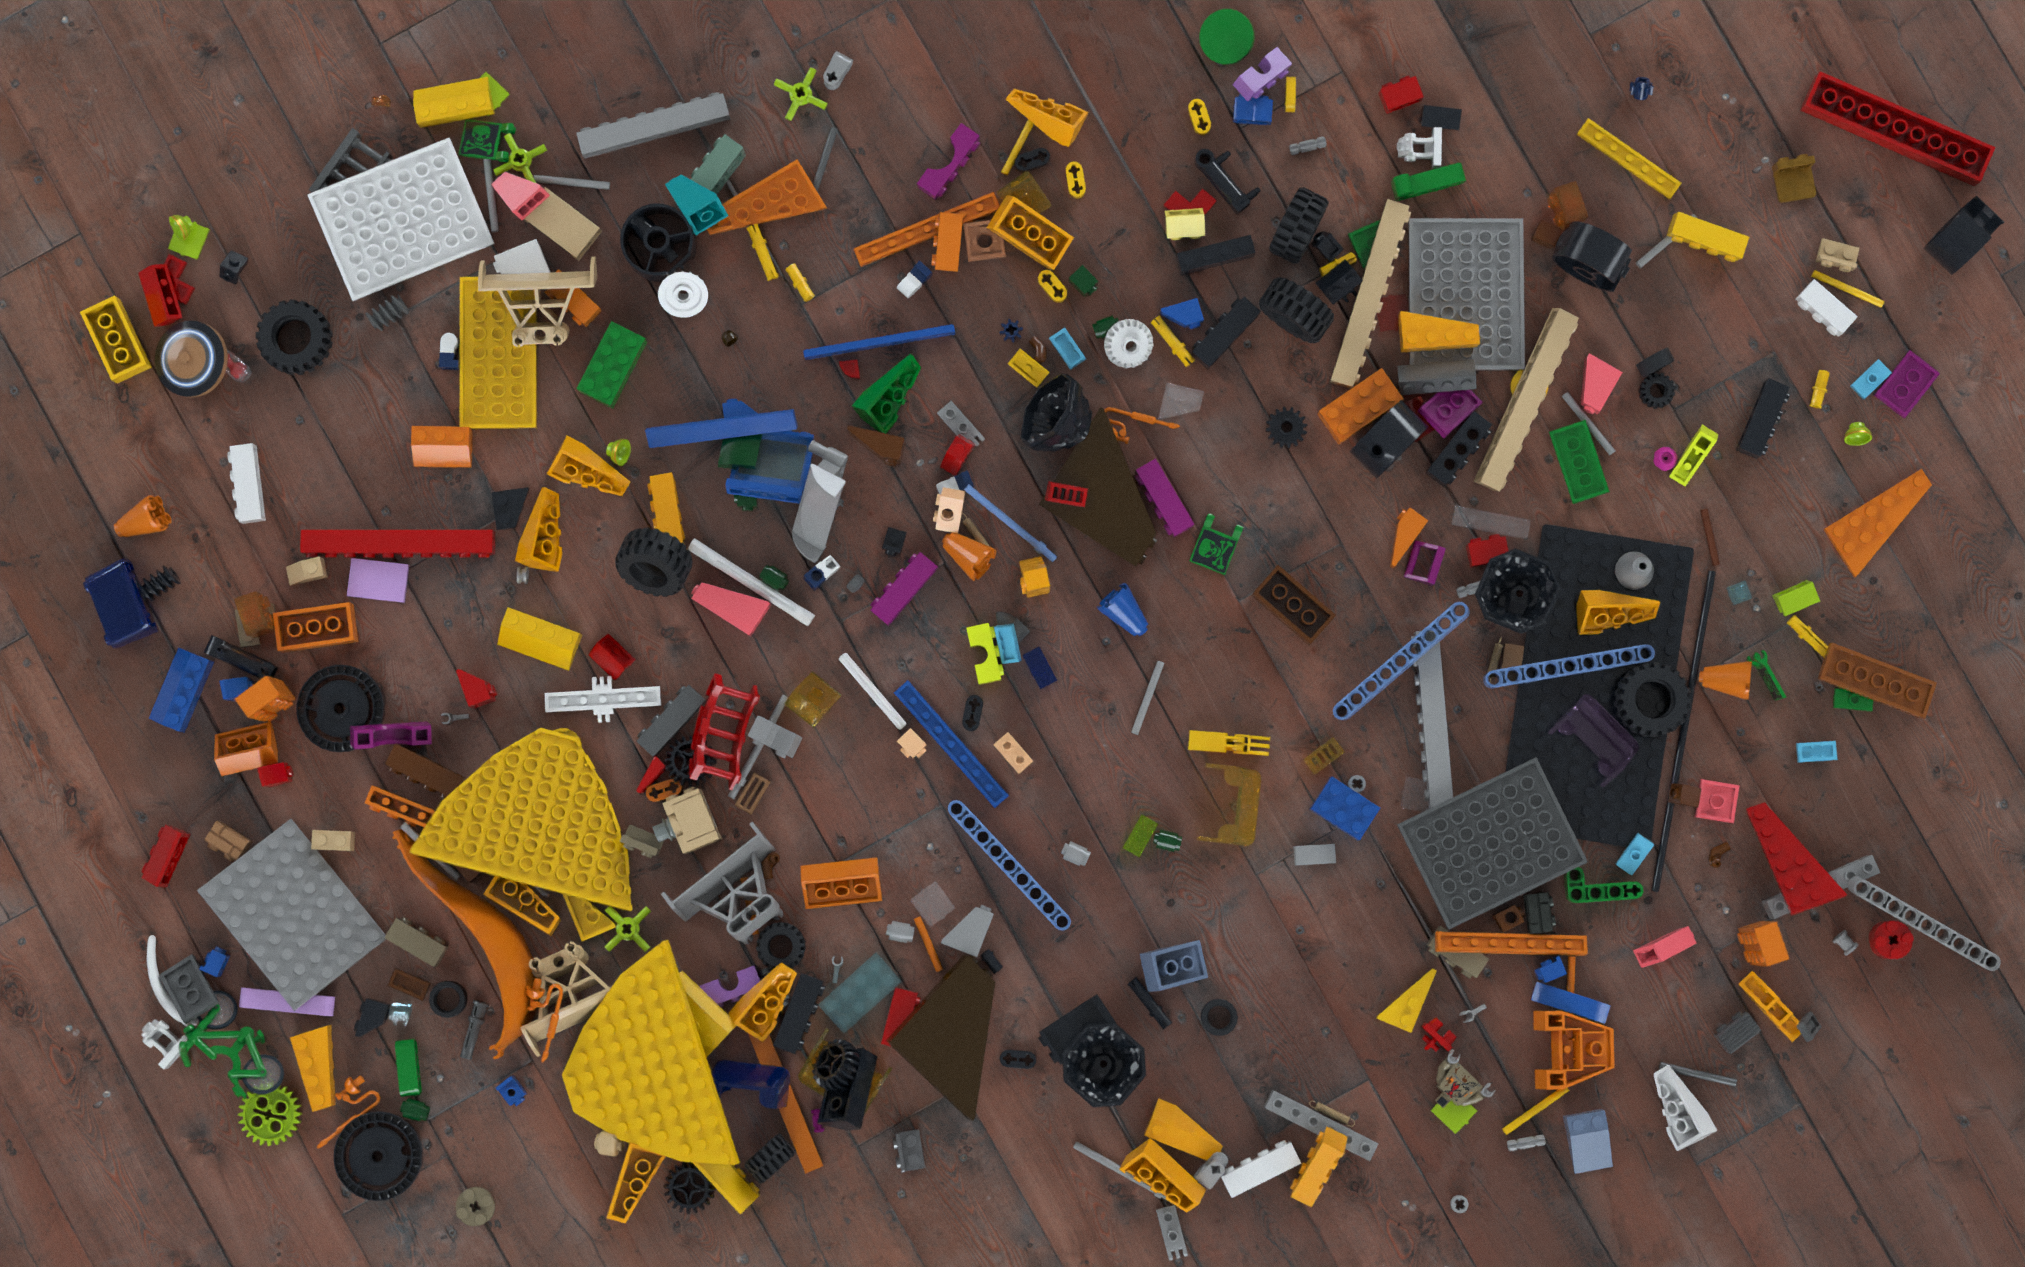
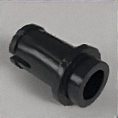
M987 949L980 955L981 961H985L993 974L1003 968V965L993 955L994 951Z

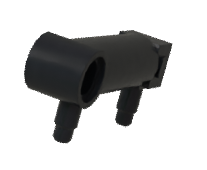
M1208 149L1198 151L1195 157L1196 168L1202 171L1238 215L1261 192L1260 188L1256 187L1248 194H1245L1220 164L1231 156L1230 151L1227 150L1216 159L1213 152ZM1202 156H1206L1210 162L1202 164L1199 159Z
M211 635L204 649V653L261 679L265 676L274 678L278 669L273 663L267 662V660Z

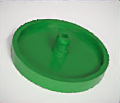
M1221 9L1206 18L1202 24L1199 39L1201 48L1209 59L1219 64L1231 65L1242 61L1248 56L1254 45L1255 33L1251 21L1244 14L1233 9Z

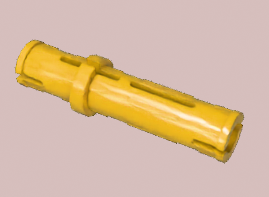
M754 224L753 227L752 225L747 227L746 229L753 242L752 247L757 252L767 281H771L772 278L773 280L778 278L779 276L765 245L767 242L763 239L758 224Z
M1157 316L1156 320L1153 319L1151 321V324L1171 347L1172 353L1179 357L1185 367H1188L1195 359L1185 348L1186 345L1179 341L1161 316Z
M1793 615L1786 624L1799 634L1798 637L1800 639L1803 638L1824 658L1828 646L1811 630L1812 628L1809 625L1806 626L1796 615Z

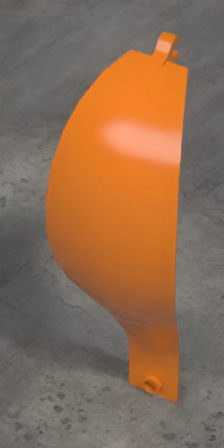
M402 829L393 832L394 836L392 838L397 839L399 845L396 847L401 850L412 872L462 920L474 934L491 963L501 992L504 1008V1027L501 1038L496 1044L491 1045L489 1050L495 1048L498 1051V1054L493 1059L501 1058L504 1055L505 1048L523 1034L520 1027L531 1023L536 1012V1008L534 1011L527 1009L531 998L527 995L526 986L533 985L536 977L529 967V961L533 959V956L524 936L513 922L495 906L447 877L434 867L426 857L409 853L415 841Z

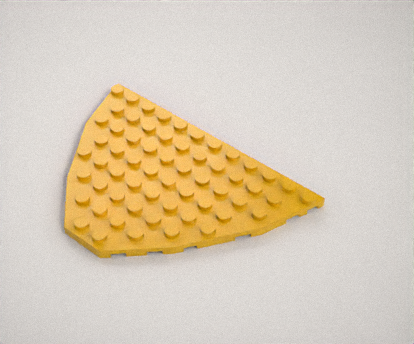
M539 728L491 756L440 802L409 853L621 910L632 911L628 849L624 848V843L620 842L622 837L621 829L613 806L607 796L606 786L596 773L594 765L582 749L578 738L548 729Z
M669 940L662 941L618 977L582 1028L562 1073L574 1113L607 1133L616 1135L617 1139L637 1144L639 1147L681 1162L736 1165L740 1161Z

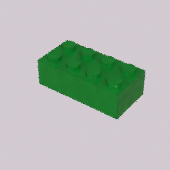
M611 321L576 389L580 393L613 409L648 342L646 338Z

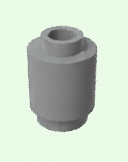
M1072 841L1069 844L1065 843L1061 852L1064 855L1063 859L1078 866L1080 864L1085 866L1091 853L1087 851V848Z
M892 921V924L887 926L886 935L889 936V940L907 943V941L912 942L915 927L910 926L911 924Z

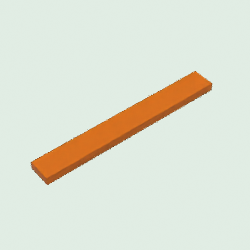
M992 192L947 210L944 213L963 214L962 226H964V223H971L996 213L1000 205L995 193ZM939 214L853 248L860 267L934 238V235L938 234V228L935 227V217L939 216Z
M1435 932L1436 952L1588 955L1587 936Z
M748 1033L805 1174L824 1166L776 1048L773 1046L774 1043L770 1034L761 1042Z

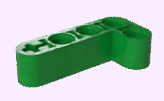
M1455 163L1411 176L1408 173L1398 175L1392 178L1390 183L1395 201H1401L1457 186L1467 182L1462 163Z
M1580 867L1574 869L1578 872L1576 880L1570 878L1569 874L1571 871L1564 874L1565 896L1571 903L1638 899L1644 891L1643 886L1639 882L1585 885L1584 872ZM1613 886L1618 889L1616 897L1610 895V889ZM1594 887L1599 890V896L1595 899L1590 894L1591 889ZM1637 888L1634 896L1633 893H1624V889ZM1574 889L1580 892V897L1577 900L1571 897V892Z

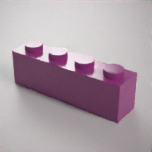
M1156 458L1135 471V480L1139 486H1144L1146 490L1144 495L1149 503L1151 501L1156 507L1154 512L1159 519L1162 518L1165 525L1163 527L1168 535L1172 534L1173 537H1176L1194 526L1191 517Z
M921 552L918 555L914 553L908 560L909 565L907 568H901L895 575L897 578L893 584L889 582L883 589V596L881 598L877 597L870 605L872 607L870 611L887 626L894 621L938 569V566Z

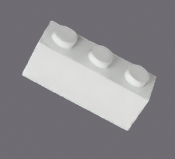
M1815 279L1796 298L1798 305L1803 310H1808L1812 313L1813 319L1818 323L1822 322L1827 327V331L1834 336L1837 335L1839 337L1858 317Z

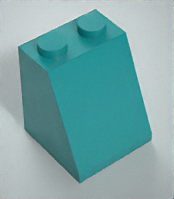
M679 175L665 184L695 235L700 234L728 217L717 194L689 178Z

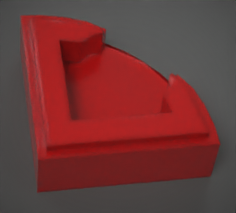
M858 359L839 361L840 368L845 375L853 379H860Z

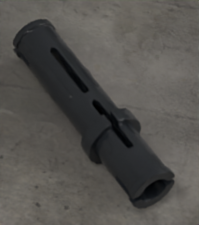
M1137 977L1127 984L1150 1012L1149 1015L1155 1018L1163 1030L1173 1023L1162 1010L1163 1007L1156 1003Z

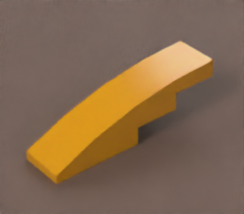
M1751 971L1738 985L1791 1042L1795 1041L1801 1035L1796 1027L1799 1020L1784 1005L1780 998Z

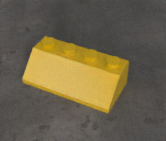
M488 77L413 91L415 117L420 128L495 114Z
M507 607L501 623L497 645L569 671L582 634Z
M692 1162L739 1214L760 1196L758 1193L760 1189L755 1183H749L745 1179L747 1175L741 1168L736 1169L733 1165Z

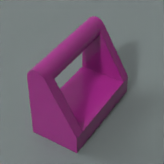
M1415 540L1404 577L1429 586L1435 585L1446 548ZM1421 547L1435 551L1427 578L1412 575Z

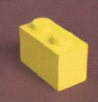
M1203 208L1165 211L1167 238L1180 240L1182 237L1198 239L1201 236H1205Z

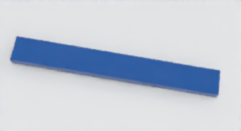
M951 324L804 350L803 353L805 360L955 335V328Z
M794 409L651 427L646 428L645 432L649 448L796 430L798 426Z
M908 680L894 692L898 699L994 808L1009 796Z

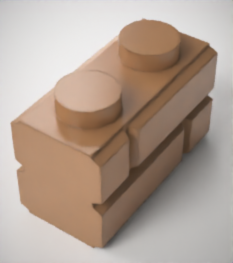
M221 821L215 822L204 840L209 843L207 847L216 852L218 850L225 853L223 857L231 862L243 856L253 842Z

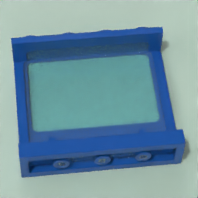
M791 430L762 434L756 469L737 467V470L731 469L730 479L727 478L726 480L727 494L800 504L813 455L812 452L808 451V447L814 440V434L792 432Z

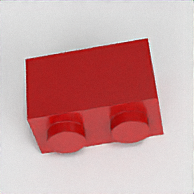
M1405 76L1399 79L1400 82L1393 84L1389 82L1381 86L1382 88L1378 94L1386 114L1423 100L1424 96L1416 76L1411 78L1410 76Z
M1500 534L1488 536L1489 539L1483 541L1481 538L1471 539L1470 543L1466 545L1470 568L1487 565L1491 558L1508 552L1506 536L1500 537Z

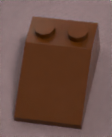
M853 426L847 427L849 435L881 461H884L885 465L896 467V464L901 465L905 448L904 437Z

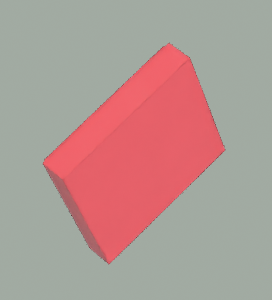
M1700 779L1699 788L1702 789L1699 806L1695 810V817L1733 824L1740 785Z

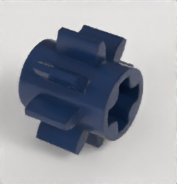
M1637 77L1635 82H1630V94L1637 100H1646L1648 95H1653V83L1646 77Z
M1008 319L1006 325L1004 323L1001 324L1004 330L999 333L1000 335H1005V342L1010 339L1014 343L1016 337L1021 339V335L1018 332L1023 331V328H1018V320L1012 323ZM1009 327H1012L1013 330H1016L1014 331V335H1010V333L1007 332L1009 331Z

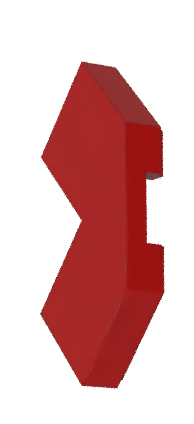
M1202 188L1191 202L1175 191L1163 206L1167 210L1203 208L1205 216L1217 200Z
M169 254L164 264H167L177 300L187 305L195 290L194 287L179 280L187 263Z

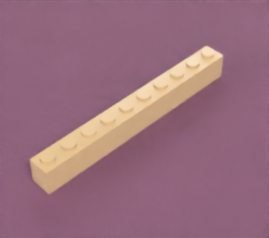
M1389 199L1385 203L1362 277L1363 281L1360 283L1330 383L1352 389L1359 382L1360 374L1357 373L1359 367L1363 368L1366 356H1363L1365 349H1369L1372 340L1369 338L1370 331L1375 330L1377 320H1374L1376 312L1380 313L1383 302H1380L1382 294L1386 295L1389 285L1386 284L1387 277L1392 276L1394 266L1391 264L1393 258L1397 259L1399 254L1398 241L1403 240L1406 231L1403 230L1404 222L1408 223L1411 212L1408 211V205Z
M1552 308L1474 482L1498 492L1505 487L1506 477L1514 467L1515 457L1522 450V442L1530 432V424L1538 414L1537 409L1546 397L1545 391L1554 379L1555 369L1561 364V356L1570 344V336L1577 329L1578 317L1561 308Z

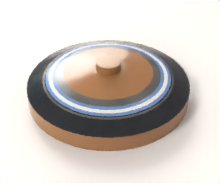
M183 321L170 327L161 337L155 352V368L160 381L169 391L184 397H200L211 392L224 377L228 363L227 348L221 335L210 325L198 321Z

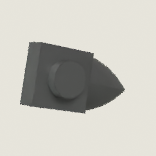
M996 612L998 625L1014 624L1018 644L1031 632L1013 615L1005 612Z

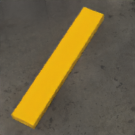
M1589 118L1576 134L1669 200L1681 185V182Z

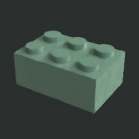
M725 134L722 138L719 137L713 145L715 148L711 153L708 152L702 159L703 164L700 168H695L691 174L692 181L716 194L720 192L746 157L744 148Z

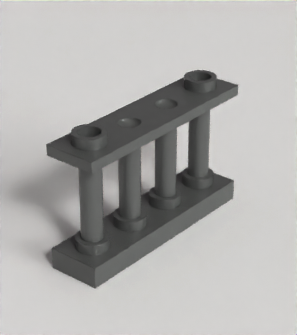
M352 128L311 185L309 191L312 193L327 187L331 179H336L339 182L347 179V177L339 173V168L342 164L346 163L360 173L369 170L350 157L353 148H358L378 162L376 167L392 161L393 157L387 151L382 156L361 142L360 138L362 135Z

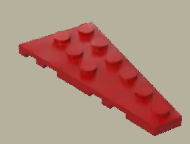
M1765 802L1746 809L1791 916L1847 896L1845 891Z

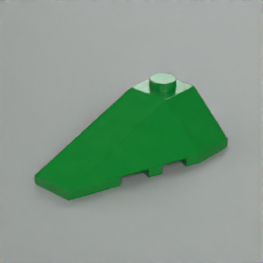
M909 354L867 388L852 405L859 417L878 432L886 434L897 421L899 416L897 415L901 405L905 404V395L908 389L912 388L921 369L914 356Z

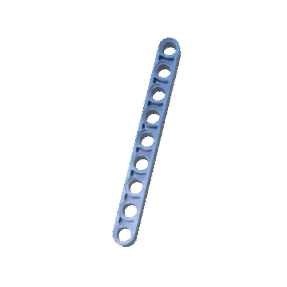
M1456 602L1339 701L1333 708L1334 716L1340 720L1351 718L1469 616V607L1463 602ZM1458 606H1464L1465 613L1462 616L1455 614ZM1445 618L1450 620V626L1447 629H1443L1440 624ZM1429 631H1434L1435 639L1430 642L1427 641L1426 634ZM1414 644L1421 646L1418 654H1413L1411 651V647ZM1400 656H1404L1406 659V664L1402 667H1399L1396 662ZM1385 669H1390L1391 677L1388 679L1382 677V672ZM1371 681H1374L1377 685L1376 690L1373 692L1367 689V685ZM1355 694L1362 696V701L1359 704H1354L1353 702ZM1342 706L1347 708V714L1344 717L1338 714V710Z
M1644 644L1497 669L1487 672L1483 677V683L1486 687L1493 689L1641 664L1651 661L1654 658L1655 651L1652 646ZM1641 649L1648 651L1649 656L1647 659L1641 657ZM1623 652L1629 654L1630 660L1628 662L1622 660L1621 655ZM1604 655L1610 657V665L1603 663L1602 658ZM1585 658L1592 661L1591 668L1584 666L1583 661ZM1566 661L1573 664L1571 672L1566 671L1564 668ZM1547 665L1554 667L1552 675L1546 673L1545 668ZM1528 668L1535 670L1534 678L1527 676L1526 671ZM1509 671L1515 672V681L1508 679L1507 674ZM1490 674H1494L1498 679L1495 685L1491 684L1488 680Z
M954 800L950 802L948 812L1055 928L1061 931L1068 929L1071 920L1063 909L961 801ZM957 803L962 806L960 814H953L951 812L953 804ZM967 818L975 820L973 828L965 827L964 821ZM980 832L988 834L989 838L984 843L979 842L977 839ZM993 846H999L1002 849L1000 856L994 857L991 855L990 850ZM1006 860L1014 861L1015 868L1012 871L1005 870L1004 862ZM1018 875H1027L1028 882L1025 885L1018 884ZM1033 888L1040 889V898H1031L1030 891ZM1046 902L1053 903L1054 911L1052 913H1046L1043 910ZM1060 916L1066 917L1068 921L1067 925L1062 928L1056 923Z

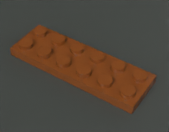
M1829 643L1818 679L1920 719L1926 718L1937 684L1934 681L1835 643Z

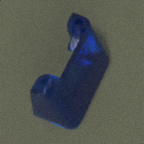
M125 558L115 561L85 577V582H83L87 593L90 592L105 631V642L108 646L111 645L115 649L158 632L156 623H152L151 619L148 618L151 616L146 611L134 580L136 577L133 573H130L135 570L133 564Z
M722 1060L717 1062L711 1070L719 1099H721V1095L724 1092L731 1091L732 1088L760 1091L759 1101L764 1107L774 1109L787 1107L790 1073L786 1068Z

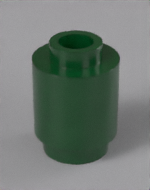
M1111 315L1092 324L1096 338L1104 339L1108 330L1115 323L1119 322L1118 317L1114 318Z
M766 565L759 578L763 579L762 582L777 591L780 589L784 590L789 582L787 579L788 575L773 565Z
M1160 829L1159 833L1155 832L1153 843L1159 849L1174 852V850L1179 851L1182 836H1179L1178 833Z
M408 1098L407 1101L402 1102L400 1112L403 1113L402 1116L421 1122L422 1120H427L430 1106L426 1105L425 1102Z

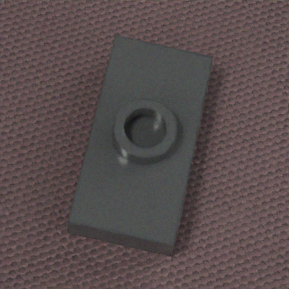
M1810 1011L1802 1017L1796 1027L1806 1042L1813 1040L1821 1029V1024L1813 1012Z

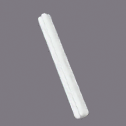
M847 653L842 654L839 657L840 662L899 730L905 727L906 722L851 657Z

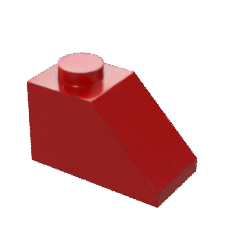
M960 434L957 435L947 450L940 467L954 476L958 475L976 444Z
M285 762L257 768L262 787L271 788L292 782L291 777L294 776L291 765L288 766V763Z

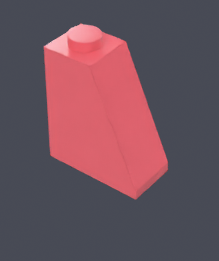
M504 172L491 184L511 211L521 220L526 218L550 196L539 184Z
M1590 353L1584 359L1580 405L1584 407L1586 412L1598 414L1623 372Z
M1686 926L1633 950L1641 968L1663 962L1697 943L1689 926Z

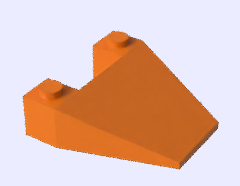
M1533 1011L1534 1030L1551 1031L1552 1069H1535V1089H1566L1615 1068L1613 1028L1564 1011Z

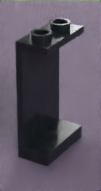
M1096 994L1039 1031L1041 1036L1038 1039L1043 1047L1048 1046L1051 1050L1049 1056L1053 1062H1058L1061 1065L1062 1053L1087 1024L1112 1023L1115 1020L1098 994Z

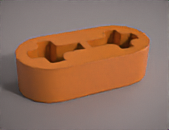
M674 779L653 784L647 788L646 796L650 801L659 802L674 794L679 795L683 789L681 782H674L675 785L679 786L675 793L672 790H665V788L671 786ZM653 788L656 790L663 789V793L658 794L657 799L654 796H650Z

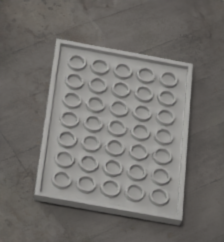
M1409 218V312L1478 324L1480 336L1478 347L1409 352V365L1474 359L1475 370H1524L1523 218Z
M292 819L288 820L197 890L294 1011L386 940L384 938L386 936L385 933L317 850L311 849V842Z

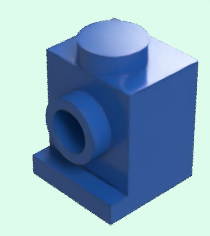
M216 946L215 949L207 953L204 960L206 964L205 966H200L199 970L215 977H221L231 955L226 954L227 950Z
M1560 956L1553 957V962L1551 959L1540 963L1541 967L1534 970L1538 980L1547 983L1567 974Z
M514 1075L496 1087L509 1106L513 1104L518 1106L525 1100L524 1096L528 1094ZM510 1089H513L515 1091L514 1096L509 1095L508 1092Z

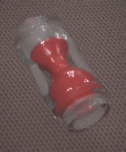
M227 350V367L230 371L226 368V373L237 382H246L252 374V371L249 369L250 367Z

